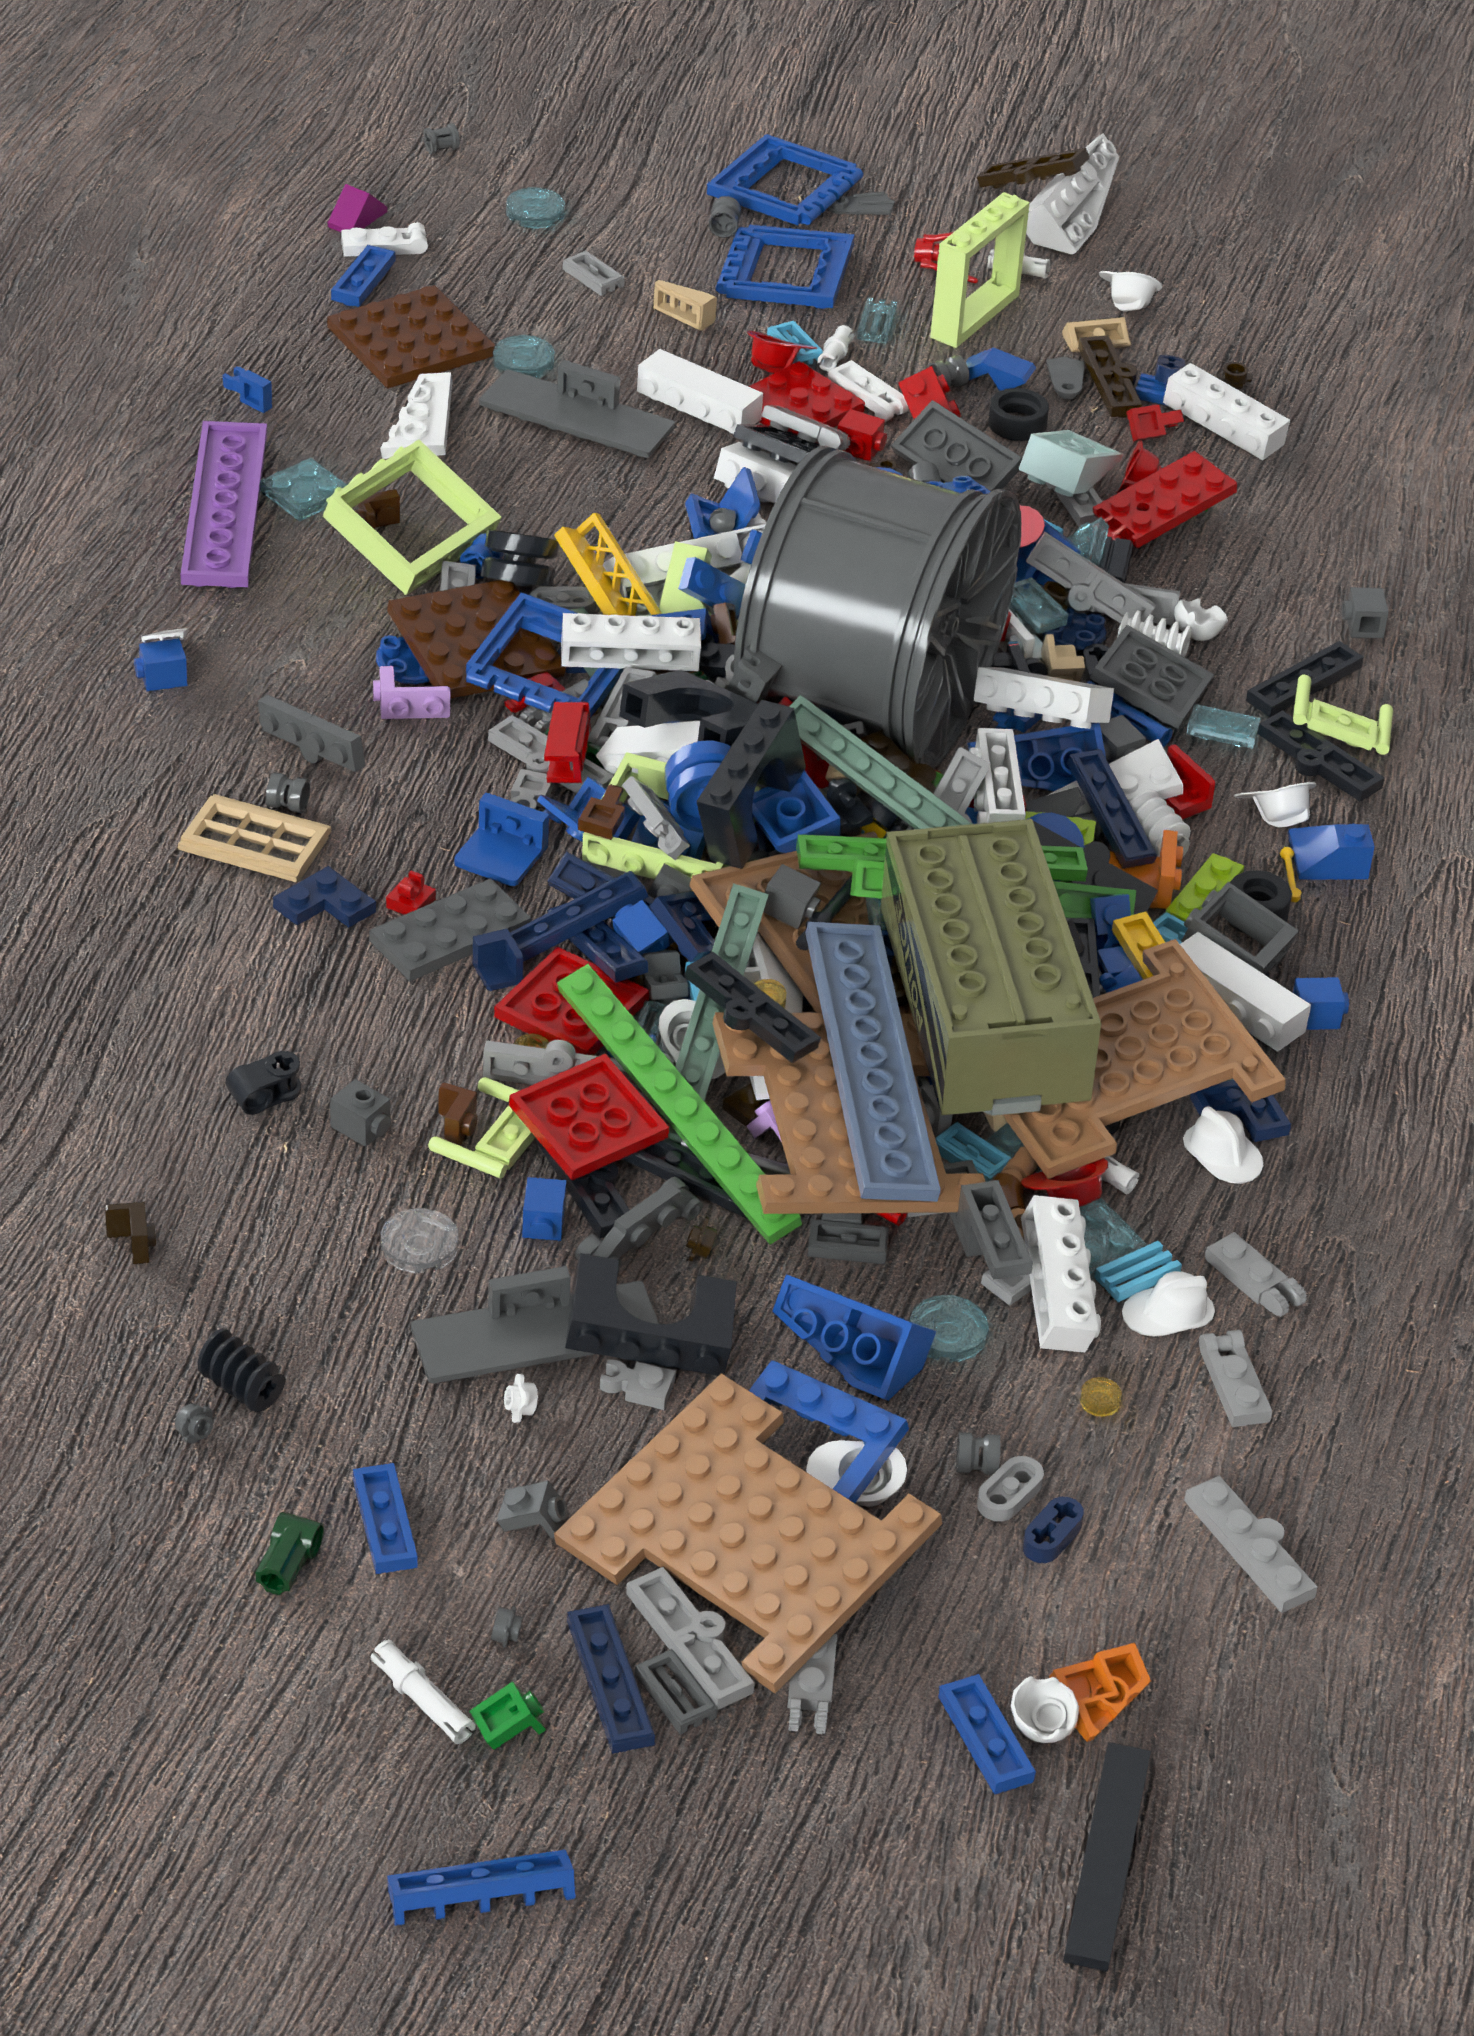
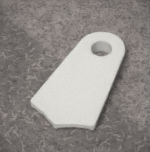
M189 629L161 631L141 636L143 643L157 638L160 641L177 638L183 640L187 636Z

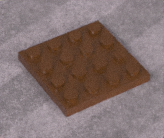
M435 285L425 286L413 292L398 294L389 299L370 302L365 306L343 310L340 313L327 316V327L387 389L417 380L420 374L441 373L496 356V345Z
M497 580L389 600L387 612L433 687L448 686L450 688V699L494 690L495 685L487 690L466 682V664L520 593L513 582ZM523 628L519 629L492 665L526 679L548 672L554 678L565 676L566 667L562 666V658L549 638Z

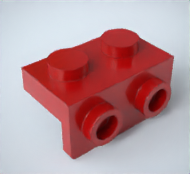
M932 366L898 382L913 419L932 400L958 417H962L955 400L949 401L946 393L951 390L944 375L937 376Z
M1177 745L1169 746L1167 756L1183 783V794L1164 799L1167 805L1173 808L1175 814L1179 815L1182 820L1211 809L1215 780Z

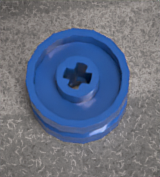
M713 740L697 741L681 747L671 755L665 765V783L669 793L670 812L675 821L687 830L704 833L696 801L731 747L728 744Z

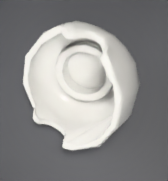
M1199 598L1190 602L1184 599L1180 600L1174 609L1175 621L1179 623V628L1182 632L1187 625L1191 626V638L1194 640L1206 641L1213 639L1228 622L1227 615L1217 605L1204 609L1200 605L1201 599Z
M1030 1676L1025 1678L1013 1691L1011 1711L1016 1727L1026 1738L1039 1743H1053L1065 1739L1066 1736L1073 1732L1077 1726L1079 1705L1074 1692L1055 1677L1035 1679Z

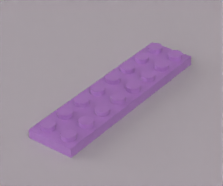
M203 421L181 568V585H193L196 587L226 586L228 588L248 587L267 441V424Z

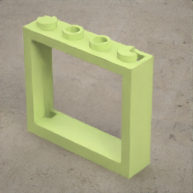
M1003 192L940 243L930 338L957 348L1019 296L1030 202L1020 199L1016 195ZM996 237L992 278L966 298L970 258Z
M419 439L406 448L401 446L389 459L379 460L367 473L357 474L344 488L337 487L334 494L326 499L328 504L323 514V517L405 595L439 574L443 561L457 562L460 560L462 553L471 546L474 539L480 534L487 533V529L496 530L502 518ZM410 470L468 524L411 563L352 509Z
M626 752L610 784L623 788L622 784L630 776H633L651 788L658 797L668 800L669 793L665 783V765L667 763ZM632 768L638 769V773L632 772ZM756 786L755 792L761 790V787ZM625 789L619 799L623 803L628 796ZM587 832L583 833V861L625 872L632 870L636 875L651 879L656 878L664 863L692 878V875L705 873V870L713 871L729 867V865L720 862L714 864L684 855H679L678 859L674 860L658 848L616 837L610 840Z

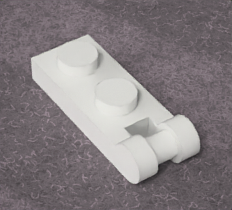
M417 222L410 224L408 228L382 227L380 229H363L357 227L350 230H341L344 256H359L367 245L395 251V255L422 254L428 248L425 227Z
M852 360L828 371V378L865 401V406L875 412L876 417L885 419V422L891 420L894 414L901 415L909 411L902 393Z

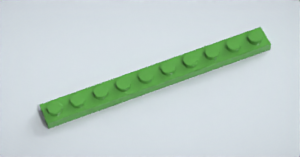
M589 964L557 982L559 992L769 1245L802 1225L799 1214L763 1213L756 1184L759 1175H765V1173Z

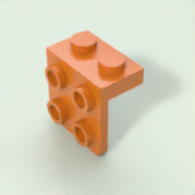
M1163 830L1160 856L1156 857L1155 862L1151 864L1122 869L1115 853L1110 851V864L1158 890L1149 908L1167 909L1171 904L1173 890H1180L1182 869H1176V867L1181 868L1183 846H1177L1178 831Z

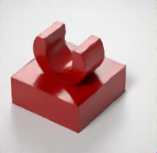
M412 870L409 872V878L404 877L386 896V908L405 915L436 900V889L425 885L424 875Z

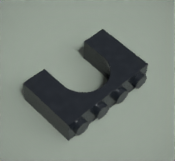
M677 670L623 683L619 717L643 728L671 721H700L698 741L713 740L732 747L759 704L686 671Z
M761 700L696 801L711 861L743 869L758 845L752 816V803L757 782L764 786L791 792L805 770L806 765L794 708Z
M580 1253L573 1280L566 1349L719 1376L721 1373L725 1374L732 1347L737 1281L698 1275L690 1302L689 1315L675 1323L655 1324L636 1318L620 1304L616 1294L619 1260Z

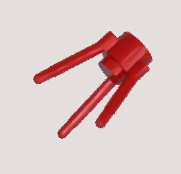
M953 232L937 235L924 234L923 239L917 238L914 249V261L920 262L921 268H931L937 271L938 264L934 263V261H938L940 243H936V241L945 240ZM968 275V282L974 284L978 282L977 278Z

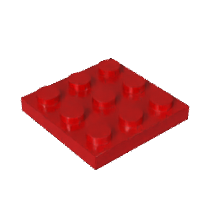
M800 361L748 386L763 393L762 412L766 405H779L833 428L838 426L850 409L863 413L865 408V401ZM762 417L759 422L763 425H770L771 420ZM791 428L788 429V431H791L793 433H799L798 431L793 430Z
M556 947L494 1006V1018L548 1044L554 1040H563L572 1044L576 1053L594 1055L603 1046L602 1042L559 992L557 982L589 964L632 1016L649 1001V989L627 979L615 983L596 964L560 947Z
M606 1054L509 1095L510 1108L571 1180H575L668 1138L670 1127Z

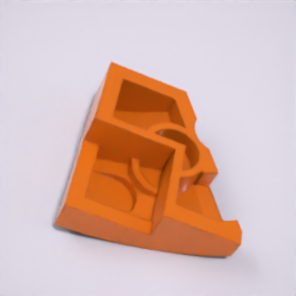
M1135 1643L1097 1652L1092 1660L1055 1669L1049 1676V1678L1055 1677L1074 1692L1079 1705L1076 1729L1086 1742L1097 1737L1151 1682Z

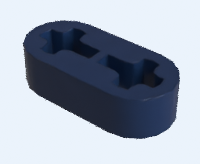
M1159 355L1155 379L1159 382L1167 383L1171 375L1185 367V360L1172 355Z
M1063 1496L1051 1500L1025 1530L1023 1540L1025 1556L1036 1563H1049L1055 1560L1082 1528L1084 1509L1081 1503L1076 1499ZM1057 1517L1063 1518L1060 1523H1057ZM1047 1536L1050 1537L1049 1542H1047V1541H1044V1542H1043V1540H1044Z

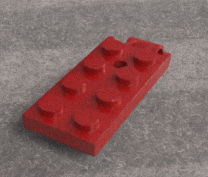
M1193 451L1093 507L1094 516L1101 521H1096L1089 527L1085 539L1092 546L1094 537L1102 535L1112 537L1113 540L1116 538L1131 540L1133 546L1139 548L1237 493V482L1196 451Z

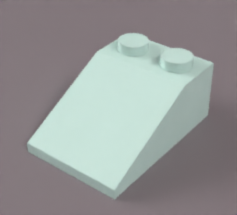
M1070 430L1032 433L1018 470L1027 473V478L1035 483L1045 485L1046 482L1056 486V492L1073 497V494L1086 493L1122 459L1123 454Z

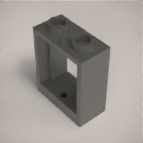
M1227 882L1219 892L1212 890L1201 906V910L1195 908L1184 922V926L1188 929L1181 942L1199 932L1267 976L1287 954L1299 930ZM1220 915L1265 947L1256 956H1253L1214 929L1210 924Z

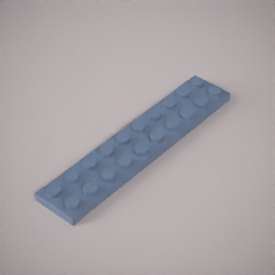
M808 922L805 934L861 1199L937 1202L941 1191L881 927L880 925Z

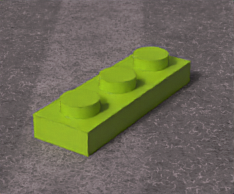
M1212 853L1165 912L1185 922L1195 908L1202 909L1201 906L1212 890L1219 892L1227 882L1230 883L1236 875L1243 873L1244 865Z

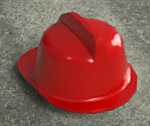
M747 331V334L753 337L751 362L754 366L767 372L776 373L786 367H790L800 348L818 349V347L786 342L764 333Z
M1141 440L1136 445L1129 459L1122 484L1117 493L1162 469L1159 465V458L1145 449Z
M1102 1158L1049 1179L1042 1171L1026 1176L1022 1179L1021 1185L1029 1189L1046 1190L1049 1197L1078 1200L1079 1208L1082 1210L1100 1199L1102 1194L1101 1174L1108 1169V1161Z

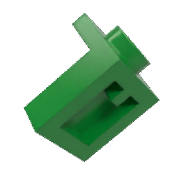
M513 1681L469 1711L487 1744L493 1750L529 1726L538 1735L546 1731L539 1717L545 1713L542 1705L531 1690L524 1694Z

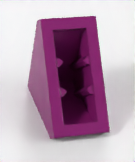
M345 184L328 220V227L338 232L357 227L364 229L387 213L388 207L371 194Z

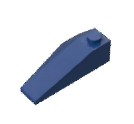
M1091 723L1090 729L1068 726L1014 735L1021 786L1056 791L1076 781L1067 764L1070 754L1101 749L1106 758L1100 723ZM976 741L968 743L969 748H975Z
M787 1274L772 1310L792 1331L817 1350L823 1360L833 1365L852 1387L888 1401L923 1369L936 1331Z

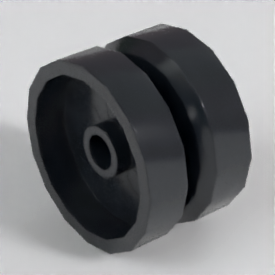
M487 529L485 547L491 551L505 553L504 558H484L480 576L511 581L514 585L532 587V585L553 587L555 569L549 565L535 562L536 558L554 559L557 557L559 542L556 539Z

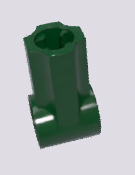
M281 1512L274 1523L270 1546L256 1570V1582L272 1594L280 1595L282 1592L290 1591L307 1559L313 1560L317 1555L323 1540L324 1524Z

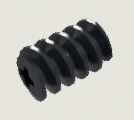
M221 1328L215 1331L207 1339L200 1351L197 1364L198 1371L202 1376L211 1379L216 1386L222 1387L227 1394L233 1395L237 1401L244 1403L251 1411L260 1412L266 1410L278 1399L284 1389L286 1378L283 1374H278L276 1363L273 1361L266 1362V1357L262 1353H255L252 1346L243 1345L241 1338L232 1337L228 1329Z

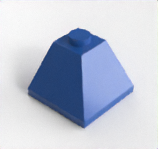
M805 770L791 792L768 786L754 792L752 803L753 819L778 852L789 853L797 851L796 842L798 834L840 836V817Z
M1333 824L1288 829L1290 846L1294 851L1293 858L1299 880L1369 878L1375 848L1369 824Z

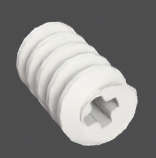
M1137 610L1132 618H1128V612L1124 614L1117 637L1126 625H1129L1179 655L1186 656L1191 639V626L1187 625L1185 630L1179 633L1178 622H1174L1168 630L1166 629L1165 618H1162L1158 625L1155 626L1153 625L1152 614H1149L1145 622L1141 621V611Z
M1153 789L1144 790L1130 800L1129 803L1151 842L1157 857L1160 856L1163 830L1178 831L1177 846H1183L1184 857L1190 846L1188 838L1191 830L1190 826L1183 822L1179 815L1175 814L1174 809L1168 806L1167 802Z

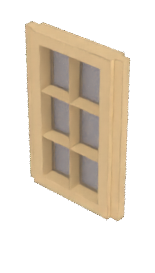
M213 794V796L208 798L181 836L178 850L297 883L328 840L331 826Z

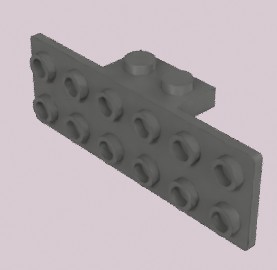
M563 360L558 365V384L507 369L479 399L480 406L490 408L495 412L506 413L524 421L541 424L553 430H560L575 435L578 438L592 440L607 447L617 448L630 452L635 456L646 458L653 454L675 428L674 420L619 404L620 377Z
M567 1266L489 1279L488 1308L412 1321L411 1332L428 1382L434 1384L594 1355V1353L565 1348L572 1293H570L571 1277ZM642 1281L616 1285L617 1298L626 1311L643 1321L659 1324Z

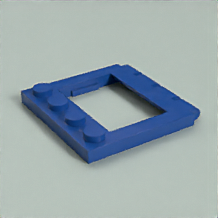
M765 134L707 183V195L716 198L729 196L737 200L740 206L795 225L800 223L809 225L862 179L863 171L856 168L857 164ZM782 159L832 175L797 206L779 200L777 197L748 189Z
M749 225L748 228L740 227L734 236L716 285V291L719 294H726V298L814 306L818 309L834 308L854 247V234ZM764 244L822 250L810 287L763 281L762 283L751 282Z
M521 592L467 662L466 682L487 690L495 685V693L516 701H521L525 696V704L548 713L553 711L554 702H589L591 719L592 715L619 680L624 669L598 668L590 678L588 687L577 698L492 666L520 628L561 642L563 613L578 614Z
M771 1360L749 1389L751 1393L770 1405L773 1404L778 1407L784 1405L795 1410L797 1415L811 1422L818 1420L829 1425L830 1430L844 1437L851 1435L864 1442L865 1446L833 1488V1490L853 1503H856L909 1430L905 1418Z

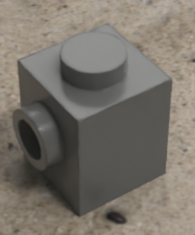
M1350 587L1348 600H1344L1342 603V619L1347 620L1351 638H1384L1389 611L1383 588Z
M1123 715L1111 718L1109 723H1100L1106 760L1109 764L1145 746L1146 738Z
M782 864L767 884L765 893L769 895L764 913L799 929L806 917L810 919L820 906L821 899L817 898L821 883Z
M354 1079L330 1099V1127L365 1147L377 1137L383 1136L391 1125L390 1098L357 1079Z

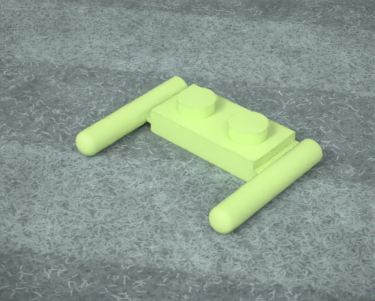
M1301 675L1298 678L1293 722L1295 724L1303 725L1307 723V728L1314 730L1319 735L1342 740L1352 747H1361L1369 751L1374 747L1377 753L1381 755L1389 752L1393 719V707L1391 705L1384 704L1380 707L1378 722L1316 699L1313 702H1309L1311 678L1308 675Z
M487 1077L481 1078L478 1082L479 1091L508 1103L509 1095L519 1091ZM508 1105L477 1143L475 1151L436 1136L430 1139L428 1147L435 1153L502 1179L506 1171L510 1170L534 1140L535 1136Z

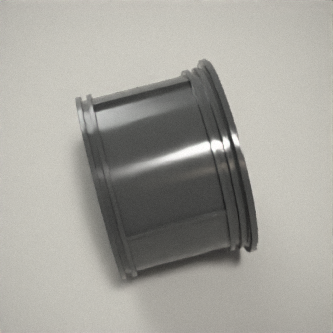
M819 446L813 449L800 461L788 478L773 506L760 537L740 607L735 639L734 674L736 669L740 668L738 664L744 655L745 649L750 645V651L756 654L759 650L782 665L765 701L778 704L786 696L790 701L794 702L802 695L840 725L862 721L872 733L882 730L883 735L890 738L908 756L913 764L922 763L935 768L945 759L966 727L974 705L977 704L974 701L978 667H992L1003 634L1018 569V551L1021 545L1022 521L1017 497L1013 492L1004 489H995L989 494H983L973 489L959 493L858 463L852 454L829 446ZM749 660V663L755 666V662Z

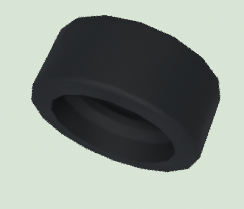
M1022 388L1004 389L997 392L991 398L988 425L1000 437L1014 441H1028L1032 433H1043L1046 431L1049 404L1037 392ZM1008 413H1023L1029 416H1014Z

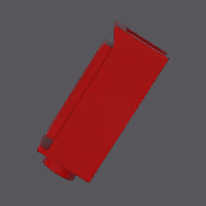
M554 702L544 753V761H550L546 777L547 783H582L581 771L584 768L589 735L592 730L589 702Z

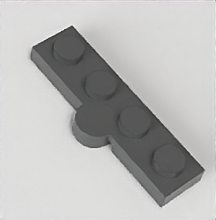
M270 695L257 700L262 730L299 746L303 757L308 762L314 764L325 758L354 772L366 766L360 735Z

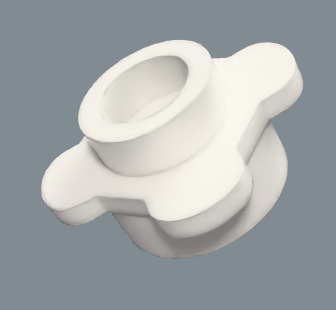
M516 1374L513 1386L509 1385L505 1390V1408L512 1411V1421L514 1423H520L522 1415L531 1416L534 1414L538 1400L536 1385L524 1382L523 1374Z

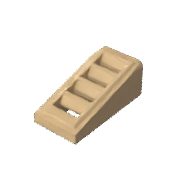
M661 280L655 282L654 309L700 331L715 322L717 297ZM667 295H670V303H667Z

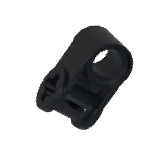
M275 1052L268 1057L233 1069L227 1076L225 1084L243 1112L248 1115L259 1114L265 1109L291 1101L299 1096L301 1093V1082L297 1078V1073L300 1069V1061L292 1052Z

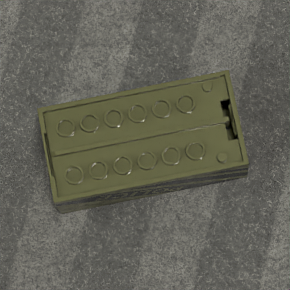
M1025 819L887 832L881 912L941 1115L983 1111L994 1116L1040 1111L1041 1105L1090 1101L1093 1091L1101 1021L1033 820Z

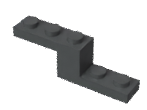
M972 1160L943 1164L946 1174L977 1173ZM999 1180L961 1185L958 1212H949L966 1256L983 1255L993 1280L1031 1274L1032 1259Z

